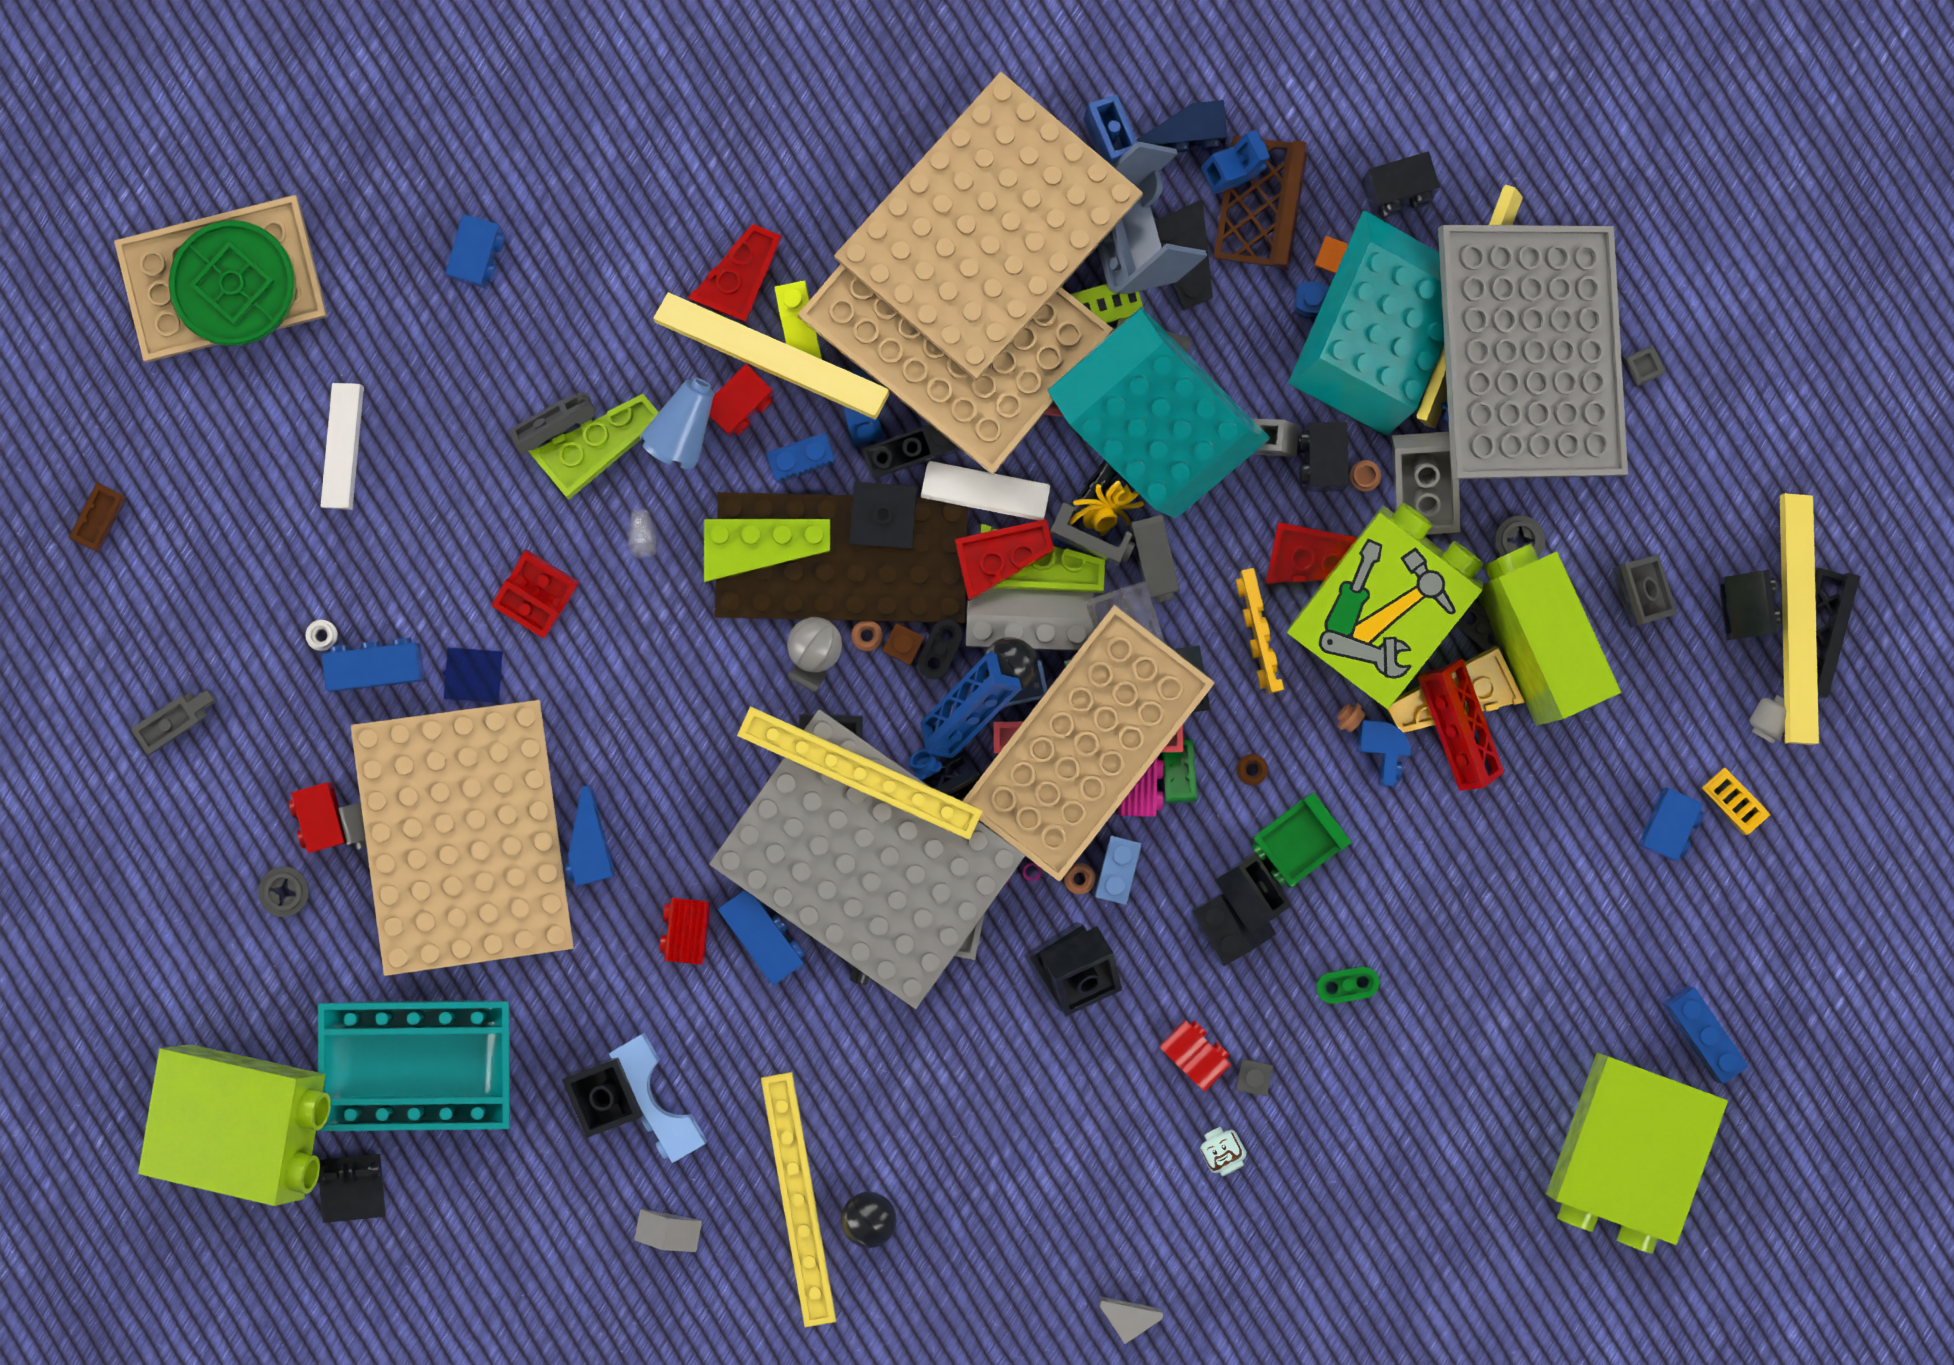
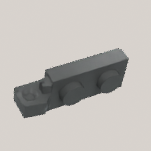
M206 690L197 697H195L193 692L181 695L130 730L146 755L150 756L202 722V719L208 716L204 710L218 700L212 690Z

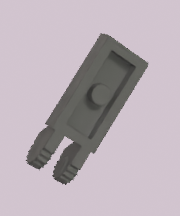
M584 391L579 392L576 395L573 394L564 400L558 401L511 428L509 432L515 447L522 455L529 450L536 449L549 438L564 433L575 423L584 424L588 419L594 417L596 410L591 403L589 394Z

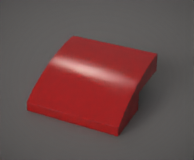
M525 550L510 577L504 581L491 606L544 639L563 612L580 582L531 551Z

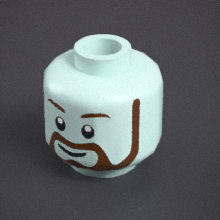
M1219 1127L1204 1135L1207 1141L1201 1145L1200 1152L1212 1173H1220L1221 1176H1225L1244 1166L1242 1161L1246 1157V1150L1235 1131L1227 1130L1223 1132L1222 1128Z

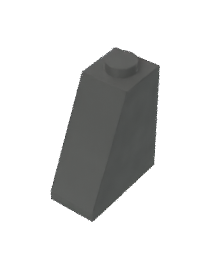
M1158 515L1132 522L1129 526V531L1132 533V542L1135 543L1134 550L1147 599L1155 598L1156 604L1173 600V593L1179 592L1180 589L1163 516Z

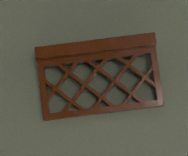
M1233 135L1231 147H1234L1242 136ZM1261 139L1267 146L1268 154L1274 149L1287 150L1286 160L1276 169L1267 160L1265 164L1271 172L1258 182L1254 178L1250 179L1253 186L1240 196L1233 188L1224 191L1213 258L1216 260L1276 267L1279 270L1289 271L1308 146L1306 142L1293 141L1291 143ZM1284 169L1283 179H1282V178L1279 176L1278 173L1281 172V171ZM1275 176L1281 184V191L1269 200L1260 187ZM1255 190H1258L1266 203L1251 213L1242 200ZM1231 192L1236 198L1232 202H1230ZM1279 200L1277 210L1273 204ZM1240 203L1249 216L1236 226H1233L1227 218L1228 211ZM1268 207H1271L1277 215L1276 223L1264 230L1255 217ZM1253 220L1262 233L1247 244L1238 233V230ZM1227 223L1231 229L1225 233ZM1272 231H1274L1273 241L1268 235ZM1235 233L1244 246L1234 254L1223 253L1224 240ZM1265 237L1272 246L1270 259L1256 257L1250 248ZM1248 251L1251 256H1246L1242 254Z

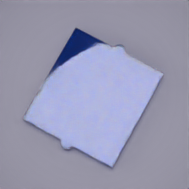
M448 647L446 670L443 671L445 676L444 699L499 703L501 680L504 679V675L501 674L503 651Z

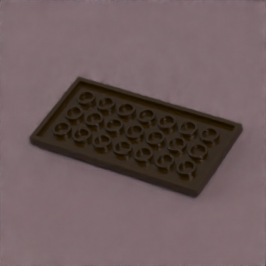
M718 492L717 519H830V552L716 579L715 618L803 620L810 617H819L832 621L937 623L944 619H950L956 623L965 624L966 589L955 539L967 537L968 507L916 497L912 549L849 544L853 495Z

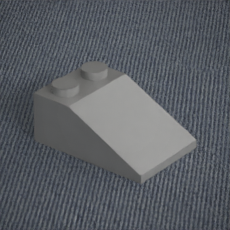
M1449 432L1392 435L1395 511L1402 502L1414 508L1432 523L1433 526L1427 534L1460 532L1459 479H1452Z

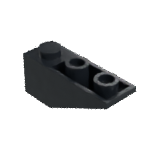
M931 425L863 448L873 479L962 451Z

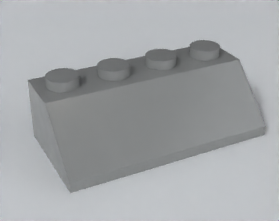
M991 588L967 604L966 648L987 649L998 639L1016 637L1025 641L1034 650L1078 652L1093 633V593Z

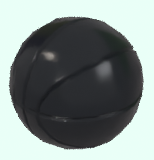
M1005 637L998 639L987 648L984 656L988 652L996 653L1001 674L1018 678L1021 684L1020 691L1027 688L1034 681L1038 671L1037 656L1034 649L1025 641L1016 637ZM988 669L985 674L986 679L990 676Z
M869 1191L859 1193L849 1199L842 1210L841 1226L843 1232L852 1243L860 1247L874 1248L884 1244L891 1238L896 1228L897 1219L893 1205L886 1197L878 1193Z

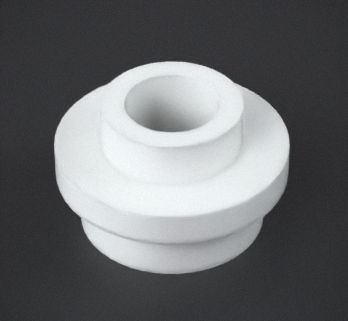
M316 620L306 630L307 643L311 648L318 651L329 650L330 647L335 645L338 638L336 627L326 620ZM320 630H325L327 632V639L321 642L318 640L317 634Z

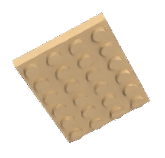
M297 195L114 240L144 362L148 363L217 345L193 333L178 317L170 298L169 274L173 259L181 245L197 230L220 221L237 220L257 225L272 234L287 250L295 269L296 293L288 316L276 330L328 317Z

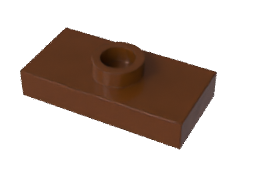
M96 482L68 538L99 553L127 497Z

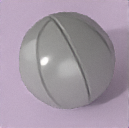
M810 617L803 619L792 628L788 636L787 651L790 659L797 667L804 671L813 673L825 671L837 662L841 654L842 637L834 624L824 618Z

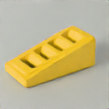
M1725 767L1701 787L1703 792L1742 835L1750 834L1770 816V813ZM1727 780L1729 785L1717 795L1714 790ZM1736 790L1738 794L1726 804L1723 800L1732 791ZM1744 799L1747 804L1735 813L1732 809ZM1753 809L1756 814L1744 823L1741 819Z

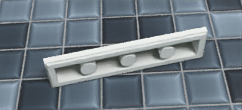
M332 383L321 508L353 509L364 386L361 384Z
M929 461L926 467L921 498L1040 521L1044 520L1050 485Z

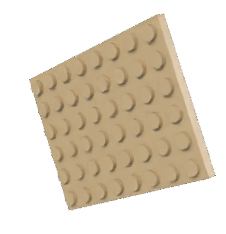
M1000 72L836 252L834 259L977 381L1143 196V192L1005 74Z
M841 264L798 314L800 320L879 384L888 388L894 396L992 475H994L1054 403L1048 388L1113 331V328L1060 287L976 381Z
M540 700L350 725L384 976L574 949Z

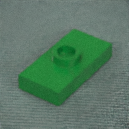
M1183 739V752H1162L1165 804L1197 802L1193 739Z

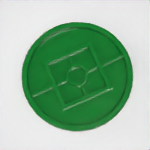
M220 221L197 230L181 245L170 268L169 293L178 317L193 333L217 345L245 346L266 338L286 319L295 298L296 274L287 250L268 231L244 221Z

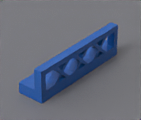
M988 652L920 722L926 753L952 759L1021 690L1018 678L1001 674L996 653ZM988 669L990 676L984 681L985 674ZM972 686L971 691H970V695H969V697L967 698V694H968L969 688ZM954 704L952 715L949 717L952 705ZM938 720L935 732H933L932 725Z

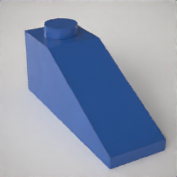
M592 785L583 786L581 789L568 853L569 863L565 864L568 879L570 882L575 881L576 886L616 876Z

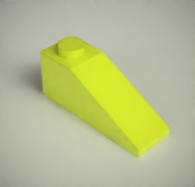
M806 281L775 286L786 344L822 360L817 333L798 318L799 312L810 301Z

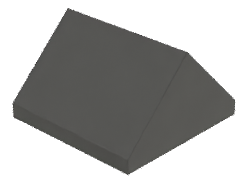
M1659 554L1612 568L1630 628L1677 614Z

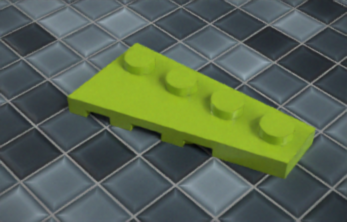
M641 394L607 411V414L595 420L591 419L581 424V427L567 434L563 433L553 438L551 442L528 452L568 499H571L639 442L642 432L659 412L645 395Z
M704 519L705 583L830 552V519Z
M981 524V533L997 530L991 526ZM1053 546L1054 552L993 588L1103 593L1105 560L1070 549H1061Z

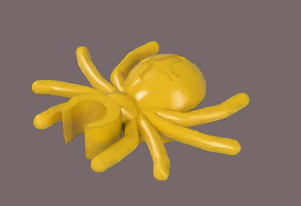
M1116 481L1105 493L1106 498L1101 491V485L1097 484L1096 494L1099 500H1074L1073 504L1075 506H1089L1077 512L1070 519L1069 524H1074L1083 516V524L1086 528L1095 529L1100 532V536H1104L1116 525L1118 520L1116 513L1129 526L1130 519L1122 509L1139 508L1144 505V502L1130 503L1139 493L1136 490L1131 493L1128 485H1125L1123 488L1120 481Z

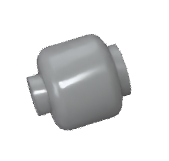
M1776 695L1774 700L1762 698L1749 719L1751 726H1753L1752 732L1773 744L1776 740H1785L1786 709L1784 707V699Z

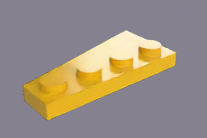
M1254 568L1242 570L1239 572L1240 578L1235 579L1238 595L1239 597H1245L1247 609L1242 610L1246 628H1252L1254 636L1253 640H1249L1253 659H1259L1261 670L1256 671L1260 689L1265 688L1266 694L1280 692L1284 690L1282 679H1276L1275 673L1278 672V663L1275 652L1272 648H1269L1268 642L1271 641L1270 631L1266 618L1262 617L1261 611H1264L1255 571Z
M1497 646L1465 662L1482 711L1489 712L1497 710L1502 706L1525 703ZM1454 671L1451 675L1457 687L1459 679L1456 671ZM1421 685L1399 696L1391 707L1387 709L1395 726L1403 733L1435 725ZM1464 700L1463 708L1468 716L1469 707L1467 701Z

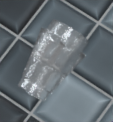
M649 510L632 511L628 549L631 550V556L644 558L656 555V548L659 544Z

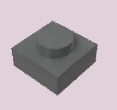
M1241 1058L1235 1089L1267 1096L1273 1065Z

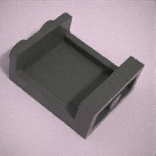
M1063 502L1050 530L1052 538L1094 557L1104 559L1105 562L1116 567L1119 566L1121 561L1127 563L1135 545L1134 542L1130 541L1132 533L1127 531L1119 547L1113 546L1069 526V521L1073 517L1075 507Z

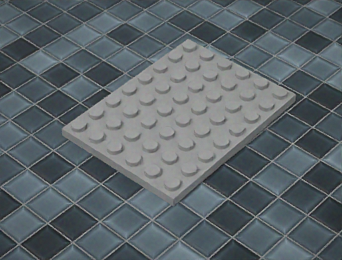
M1442 225L1438 227L1452 479L1628 475L1614 226Z
M818 709L804 729L811 734L925 784L821 709ZM784 757L709 862V865L916 1009L1023 860L1025 854L979 821L970 840Z

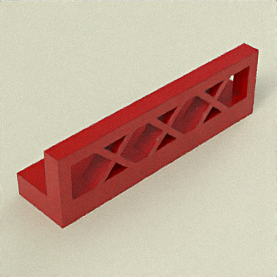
M1463 658L1455 659L1442 669L1424 671L1417 677L1459 791L1481 789L1501 776L1504 770ZM1454 671H1456L1459 679L1457 687L1451 675ZM1464 700L1467 701L1469 707L1468 716L1463 708ZM1475 729L1478 731L1479 734L1478 744H1476V741L1474 739ZM1485 757L1488 759L1491 767L1489 773L1486 772L1484 766Z

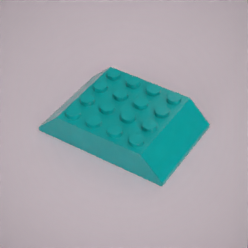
M1363 211L1288 384L1380 434L1389 435L1417 409L1444 347L1439 252L1369 212Z
M1142 307L1048 388L1050 396L1069 425L1156 511L1173 518H1178L1270 439Z
M439 1000L319 1003L318 1073L326 1074L323 1092L329 1094L331 1108L327 1122L318 1131L510 1129L509 1001Z

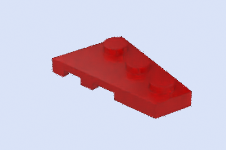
M752 224L732 246L722 261L711 270L700 286L689 295L688 299L746 323L782 236Z

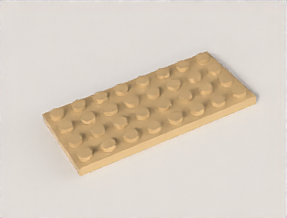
M1114 604L966 795L963 802L983 811L979 818L981 822L1060 882L1215 684V681Z

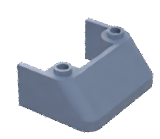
M1137 141L1111 165L1143 192V196L1097 246L1108 287L1114 293L1130 294L1175 283L1207 256L1206 250L1172 244L1161 246L1150 205L1162 193L1163 184L1159 171L1178 155L1177 150L1174 148Z

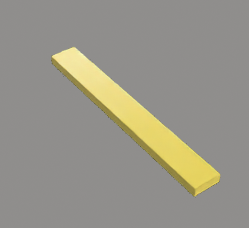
M1503 186L1489 225H1513L1523 196L1515 187ZM1445 346L1435 365L1416 415L1417 419L1425 426L1436 428L1443 410L1441 404L1446 402Z
M669 292L653 318L655 323L875 420L890 395L888 388Z
M1785 493L1780 495L1784 707L1786 709L1785 743L1815 745L1819 744L1813 496Z
M751 706L737 734L738 737L970 840L983 812L979 808Z
M793 1072L761 1077L804 1326L811 1327L836 1322V1315Z

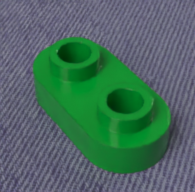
M1365 966L1327 972L1321 975L1316 982L1317 995L1321 1000L1329 1004L1369 998L1379 988L1378 975L1374 970ZM1361 976H1365L1368 980V984L1364 988H1359L1357 985V979ZM1335 982L1337 990L1334 993H1328L1326 991L1327 983Z

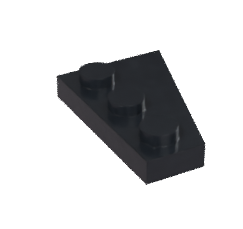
M1199 200L1155 220L1162 247L1166 244L1206 250L1207 256L1179 281L1171 283L1183 311L1213 298L1203 201Z

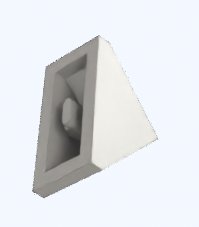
M640 1209L634 1240L660 1250L696 1252L702 1220Z
M1102 1296L1099 1299L1100 1308L1124 1344L1163 1318V1310L1161 1308Z

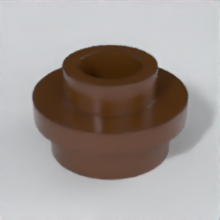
M1245 755L1237 764V776L1247 785L1260 784L1268 774L1267 763L1259 755ZM1249 764L1257 766L1258 772L1256 775L1250 776L1247 774L1246 767Z

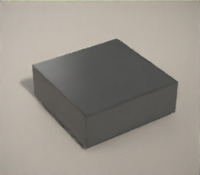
M1653 345L1623 358L1635 387L1666 374Z

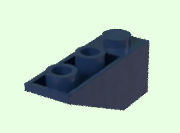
M1224 100L1192 103L1138 138L1137 141L1174 148L1177 150V153L1187 152L1191 146H1202L1203 150L1218 149L1222 143H1226L1228 137Z

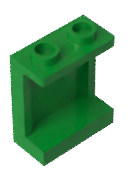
M1312 792L1254 835L1252 840L1255 844L1251 848L1262 862L1267 859L1274 867L1270 873L1281 887L1286 884L1289 888H1293L1296 883L1352 842L1315 793Z

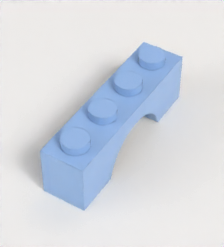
M645 1032L609 1053L611 1058L619 1057L638 1105L643 1112V1116L640 1119L648 1132L653 1130L659 1141L655 1144L664 1159L669 1157L671 1162L674 1163L707 1142L692 1114L676 1115L662 1109L654 1100L650 1088V1079L653 1069L660 1061V1058Z

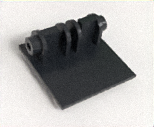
M380 1154L319 1160L320 1172L317 1183H319L323 1223L386 1217Z

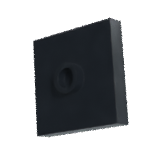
M854 481L849 544L912 549L917 486Z

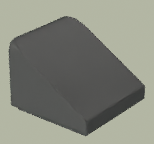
M795 665L788 677L795 683L816 693L819 691L827 672H807Z

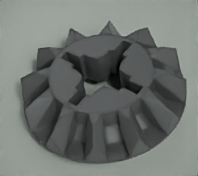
M1518 515L1508 518L1498 527L1494 541L1497 553L1501 557L1517 550V544L1507 542V539L1516 537L1519 527H1521L1523 538L1533 540V542L1524 544L1522 547L1532 543L1538 558L1545 548V534L1541 525L1536 520L1528 516Z
M291 867L274 868L264 875L259 884V900L264 909L272 915L278 917L293 916L304 908L309 898V883L301 872ZM287 880L288 889L293 890L296 895L286 896L282 904L281 894L272 891V888L283 887Z

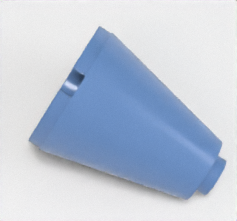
M694 378L693 380H686L642 432L640 441L644 440L643 448L647 452L669 465L672 464L673 460L681 462L680 468L691 469L697 465L714 396L713 391L710 389V384L703 379Z

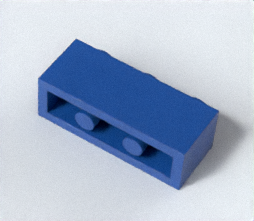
M411 638L393 639V645L381 646L380 641L361 643L362 649L349 650V645L332 646L329 653H322L325 690L337 692L425 681L421 644L412 643Z
M743 890L717 910L774 986L805 963L802 957L806 953L796 939L792 942L789 941L784 934L787 927L777 914L771 916L765 907V903L746 890Z
M1686 986L1662 1003L1715 1082L1724 1084L1749 1067L1695 987Z

